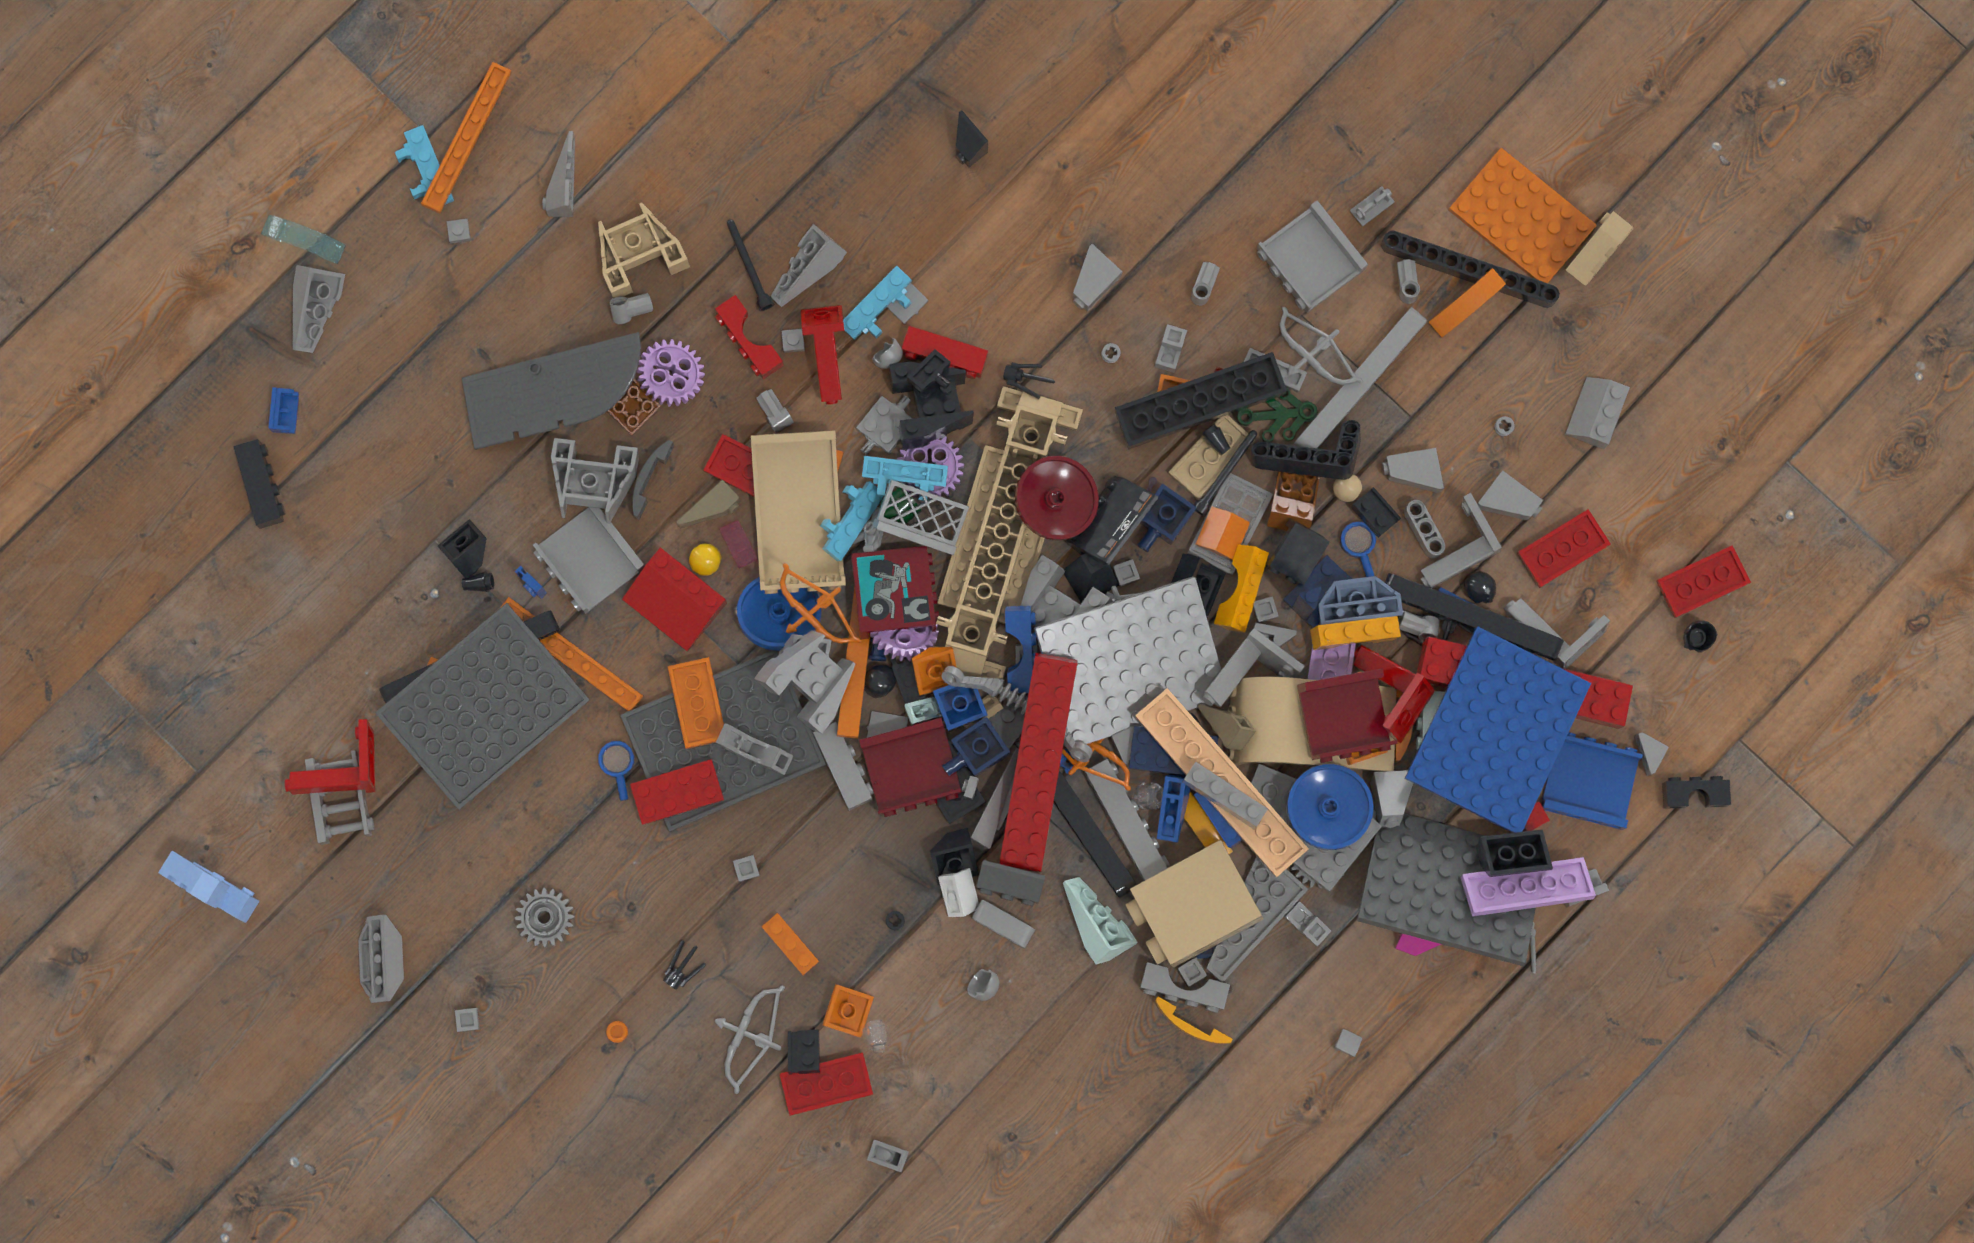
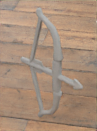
M1282 307L1283 315L1279 324L1282 336L1288 342L1290 348L1296 350L1303 357L1294 367L1290 366L1288 375L1297 374V370L1308 362L1316 369L1318 374L1333 383L1345 385L1363 382L1361 378L1356 377L1333 340L1340 332L1338 329L1327 335L1288 313L1286 307ZM1286 317L1322 336L1317 340V346L1310 353L1287 333L1285 328ZM1332 345L1352 378L1341 380L1333 377L1313 356L1318 351L1327 350Z
M784 985L776 989L763 990L757 994L744 1010V1016L739 1027L725 1022V1018L715 1020V1023L721 1029L725 1027L736 1032L731 1045L728 1046L724 1063L725 1076L734 1087L735 1094L739 1093L740 1084L769 1047L778 1051L781 1050V1046L773 1043L772 1038L780 993L785 989ZM775 994L769 1036L763 1033L755 1035L746 1031L758 1001L765 995ZM743 1036L753 1039L755 1045L763 1049L740 1079L735 1082L731 1076L730 1065Z

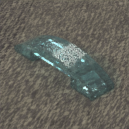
M272 215L268 216L261 232L266 237L307 250L336 264L339 263L346 247L345 244L318 231Z

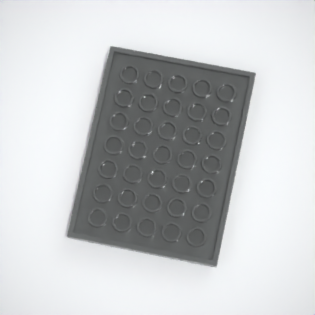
M506 603L375 713L453 804L460 809L590 699L510 605Z
M777 650L767 652L713 675L724 724L731 725L757 740L778 747L793 755L785 775L744 759L717 743L685 749L673 693L620 715L647 779L710 759L713 761L724 801L665 818L664 820L669 832L826 766L812 730L797 718L802 707L792 684L789 683L779 696L767 691L754 679L767 661L779 655Z
M1404 814L1400 826L1392 828L1383 826L1374 836L1357 921L1524 967L1527 960L1536 907L1472 916L1461 877L1463 874L1484 871L1480 866L1476 846L1480 838L1485 835Z

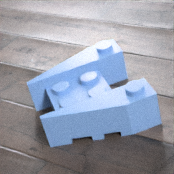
M171 851L158 872L202 902L214 908L218 907L245 923L259 903V900L253 897L255 893L245 887L242 890L224 880L225 878L218 873L211 872L196 862L192 863L174 851Z

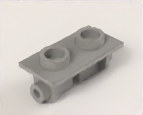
M1381 186L1352 208L1350 212L1363 227L1395 201L1391 198V191Z

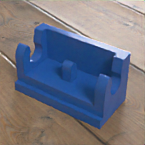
M272 387L268 427L272 433H296L299 392H294L293 389Z

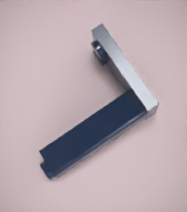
M1326 555L1313 569L1304 585L1299 583L1283 601L1311 628H1314L1320 623L1318 604L1333 581L1352 578Z

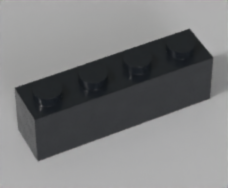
M256 439L233 446L256 526L262 529L284 522L283 515H286L283 504L278 502L277 496L280 495L277 484H273L271 476H274V471L271 463L268 464L266 456H269L266 445Z

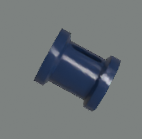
M870 638L872 644L868 660L886 662L885 649L878 650L879 643L873 644V638Z

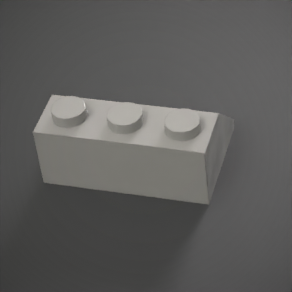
M1586 377L1565 435L1605 449L1609 445L1630 387L1608 379Z

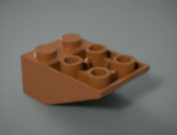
M633 379L624 396L607 411L630 435H633L660 407L656 400L652 401L651 395H645L647 391L641 389V385L635 379Z
M1278 472L1267 527L1288 531L1289 528L1286 526V523L1291 518L1310 528L1320 477Z

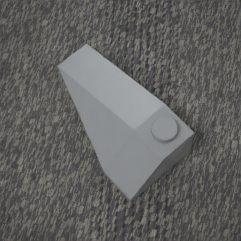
M814 224L798 244L800 250L795 258L791 257L789 261L791 266L788 272L781 276L771 295L772 299L781 307L833 270L847 253L837 242Z

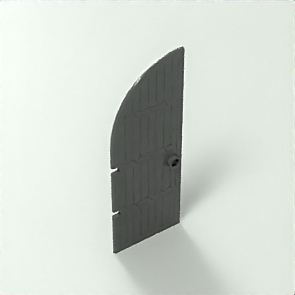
M639 332L463 377L462 382L474 449L477 450L515 440L514 432H519V437L524 438L559 429L558 421L563 420L564 427L592 420L607 412L624 396L635 377L641 349Z

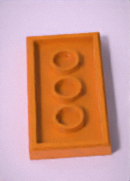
M709 657L667 666L685 749L716 743L724 722Z

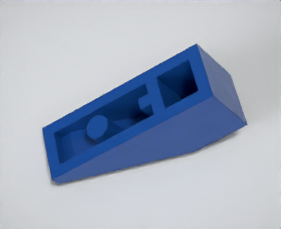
M1173 774L1165 776L1157 839L1172 842L1179 841L1190 793V787L1182 783L1186 776Z

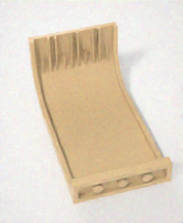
M835 430L751 435L760 590H765V594L778 593V589H781L779 582L784 571V563L789 566V570L818 587L829 586V590H835L838 587L841 589V585H846L843 559L842 561H836L822 549L828 541L826 537L828 533L820 527L824 519H830L834 525L840 522ZM787 574L785 584L789 593L799 592V588H807V591H817Z
M1288 677L1242 678L1229 695L1231 700L1228 711L1246 717L1256 731L1243 750L1227 748L1226 755L1236 766L1247 763H1287L1310 766L1335 764L1357 770L1394 771L1395 745H1391V750H1388L1387 753L1352 765L1347 764L1346 758L1340 759L1339 756H1333V761L1320 763V759L1312 760L1297 685L1316 680ZM1379 686L1386 717L1396 706V689Z

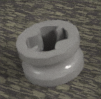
M1113 343L1105 345L1101 352L1103 360L1107 363L1116 362L1121 354L1120 348ZM1110 348L1114 349L1113 352L1117 353V356L1114 355L1112 359L1108 358V354H1105V351H1109Z
M1505 416L1499 418L1494 427L1497 434L1507 436L1514 430L1515 426L1513 420ZM1501 421L1510 425L1507 428V432L1504 429H1500Z

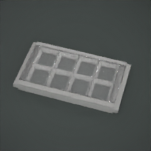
M1230 473L1220 487L1211 506L1232 512L1250 522L1241 545H1248L1273 494ZM1207 513L1188 554L1201 557L1218 569L1233 575L1236 568L1232 565V560L1195 545L1208 516Z

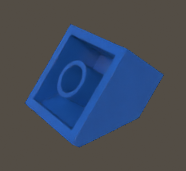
M948 685L933 691L934 698L948 731L988 716L978 689Z

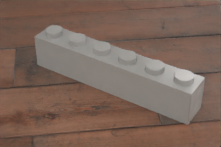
M1108 759L1090 768L1118 779L1116 774L1119 772L1113 762L1109 763ZM1085 771V776L1142 880L1145 881L1168 869L1167 867L1170 864L1165 855L1160 856L1157 850L1160 846L1154 836H1149L1147 832L1149 826L1144 818L1140 819L1136 811L1139 808L1134 799L1130 800L1126 794L1129 791L1123 785Z

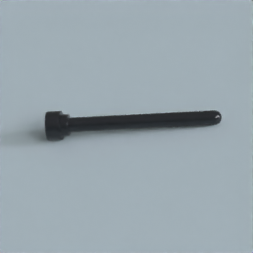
M729 219L727 221L728 229L758 296L756 298L759 311L768 310L775 305L773 299L767 293L765 294L734 220Z
M1251 430L1204 497L1194 502L1193 505L1197 507L1196 512L1198 514L1206 516L1210 510V501L1256 438L1257 432L1255 430Z

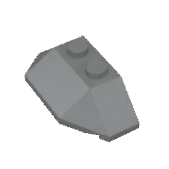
M387 915L367 917L366 924L358 940L360 983L366 994L370 997L371 1003L391 1001L404 980L402 936Z

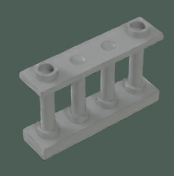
M356 750L351 751L352 759L326 764L317 763V760L314 758L305 759L306 771L359 767V752ZM365 789L357 790L358 801L330 806L324 804L323 796H326V793L332 792L310 793L319 844H330L329 838H332V835L364 830V835L372 836L371 830H374V821L372 817L369 818ZM356 809L361 810L362 821L333 827L327 825L326 817H329V814Z

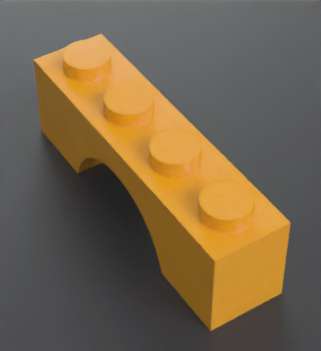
M1237 545L1232 565L1238 572V584L1233 595L1219 605L1214 621L1215 625L1230 631L1246 632L1269 552L1255 546Z
M1397 616L1318 625L1310 630L1313 650L1330 649L1361 642H1388L1401 637Z

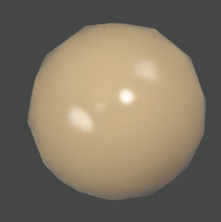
M1352 475V477L1346 480L1336 479L1333 483L1334 494L1341 501H1354L1362 490L1360 479L1356 475Z

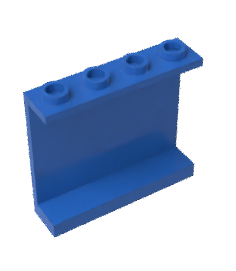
M1569 732L1546 781L1541 803L1544 811L1620 830L1626 829L1628 824L1626 815L1638 761L1642 759L1643 754L1637 753L1638 750L1625 747V750L1619 749L1614 743L1605 742L1604 745L1596 743V739L1584 737V740L1575 738L1576 734Z

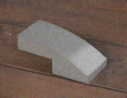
M1167 324L1156 360V368L1175 373L1187 330Z
M1297 901L1284 915L1315 946H1318L1331 932L1300 901Z

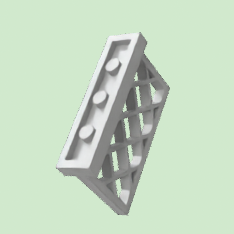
M890 480L877 518L874 519L872 526L878 530L954 555L957 548L955 545L969 506ZM894 486L902 488L905 496L894 500L892 496ZM917 493L921 494L924 503L914 507L909 497ZM907 499L911 509L900 513L896 504ZM938 500L944 509L933 514L929 504ZM894 506L898 515L891 519L883 517L886 509ZM926 506L930 516L920 520L916 510ZM954 507L961 508L960 517L952 520L948 510ZM913 512L917 522L910 526L906 525L902 517ZM945 512L950 522L939 527L935 517ZM932 519L936 529L926 532L922 523ZM952 526L954 530L952 539L944 538L941 530Z

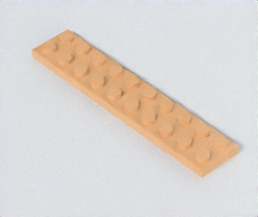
M1168 688L1135 715V718L1185 775L1188 774L1194 763L1197 762L1268 808L1257 827L1252 829L1208 800L1275 877H1278L1309 849Z

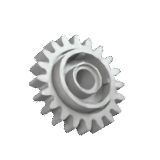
M543 888L542 894L535 889V896L532 897L527 893L528 902L520 900L524 907L516 908L521 913V916L515 917L516 920L521 921V924H518L516 928H524L520 935L522 937L529 935L527 938L528 943L535 939L534 944L537 947L541 941L545 948L548 946V941L553 946H556L555 939L558 938V940L563 942L562 934L570 935L566 928L574 927L573 924L569 923V920L575 918L574 915H569V912L574 908L566 907L570 901L569 899L561 901L563 898L562 893L555 897L554 889L550 891V894H548L546 888ZM543 912H549V922L541 923L540 915Z

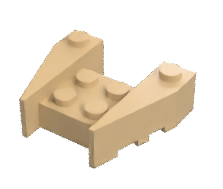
M643 203L639 204L642 215L608 230H605L602 221L598 222L602 271L613 298L624 297L633 293L624 271L658 256H663L671 275L690 267L679 240L657 220Z
M1614 211L1611 214L1607 212L1600 220L1602 226L1566 269L1567 272L1584 285L1591 281L1634 229L1633 226Z

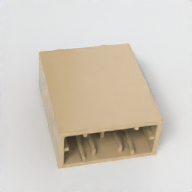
M1221 840L1134 886L1130 890L1135 899L1125 904L1137 927L1148 922L1155 937L1146 941V944L1156 963L1160 964L1168 959L1173 968L1264 919Z

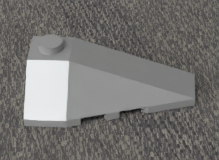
M573 131L568 132L547 188L546 198H543V210H546L548 217H573L575 135Z
M300 265L296 266L293 282V350L313 353L324 331L323 326L327 318L331 317L333 313L331 310L335 302L339 301L342 295L345 274Z

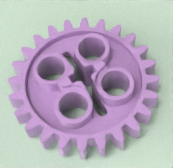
M671 339L667 345L666 341L662 340L661 346L655 342L653 348L649 346L646 349L647 353L643 352L641 355L643 360H639V366L641 367L637 369V373L642 375L638 377L637 381L644 382L640 388L648 389L645 394L646 396L653 394L652 401L659 398L660 405L667 401V405L670 407L674 401L676 406H679L681 400L686 404L688 397L693 399L695 397L694 393L700 391L698 386L703 385L704 381L701 378L705 376V373L699 371L704 368V365H698L701 357L694 358L696 351L689 352V345L683 348L682 341L674 345V340ZM659 357H665L668 363H662ZM679 364H685L688 370H682ZM653 376H660L662 382L655 381ZM673 383H680L682 389L675 388Z
M944 437L942 440L938 438L931 441L929 445L924 447L907 449V451L900 450V454L903 457L897 458V460L919 462L913 457L916 453H922L925 455V459L920 461V463H928L927 451L931 449L932 464L948 466L946 487L934 486V491L929 490V493L941 496V493L949 496L948 489L955 491L953 483L960 484L957 476H963V472L958 470L964 468L963 463H958L963 459V456H956L959 448L952 449L954 442L952 441L947 444V437ZM937 452H943L946 458L938 461L934 456ZM901 482L903 484L915 487L914 483Z
M937 624L936 632H932L931 626L871 632L870 637H874L873 644L879 643L878 650L885 649L884 655L892 653V659L897 655L900 661L904 657L911 661L912 656L915 657L936 644L939 631H937Z

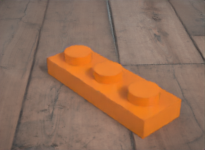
M778 913L762 926L803 976L819 963L818 959Z

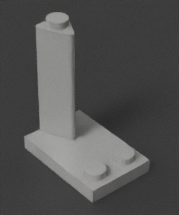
M1471 493L1463 497L1461 507L1467 517L1471 516L1482 537L1422 569L1421 572L1424 577L1421 578V581L1426 587L1432 589L1490 556L1501 552L1502 547Z
M1519 599L1517 602L1512 600L1504 607L1508 618L1561 638L1522 599ZM1605 615L1600 619L1596 617L1588 625L1587 631L1571 646L1564 641L1557 660L1552 661L1556 666L1567 669L1607 631L1610 620Z
M1253 628L1205 691L1202 700L1209 706L1215 704L1221 707L1256 660L1277 674V677L1296 678L1305 666Z

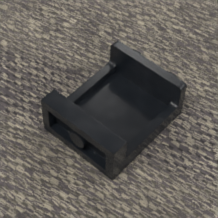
M1289 518L1286 526L1289 528L1271 559L1267 558L1266 563L1269 565L1268 569L1277 575L1281 572L1286 575L1285 579L1291 583L1296 584L1299 582L1304 585L1330 541L1319 533Z

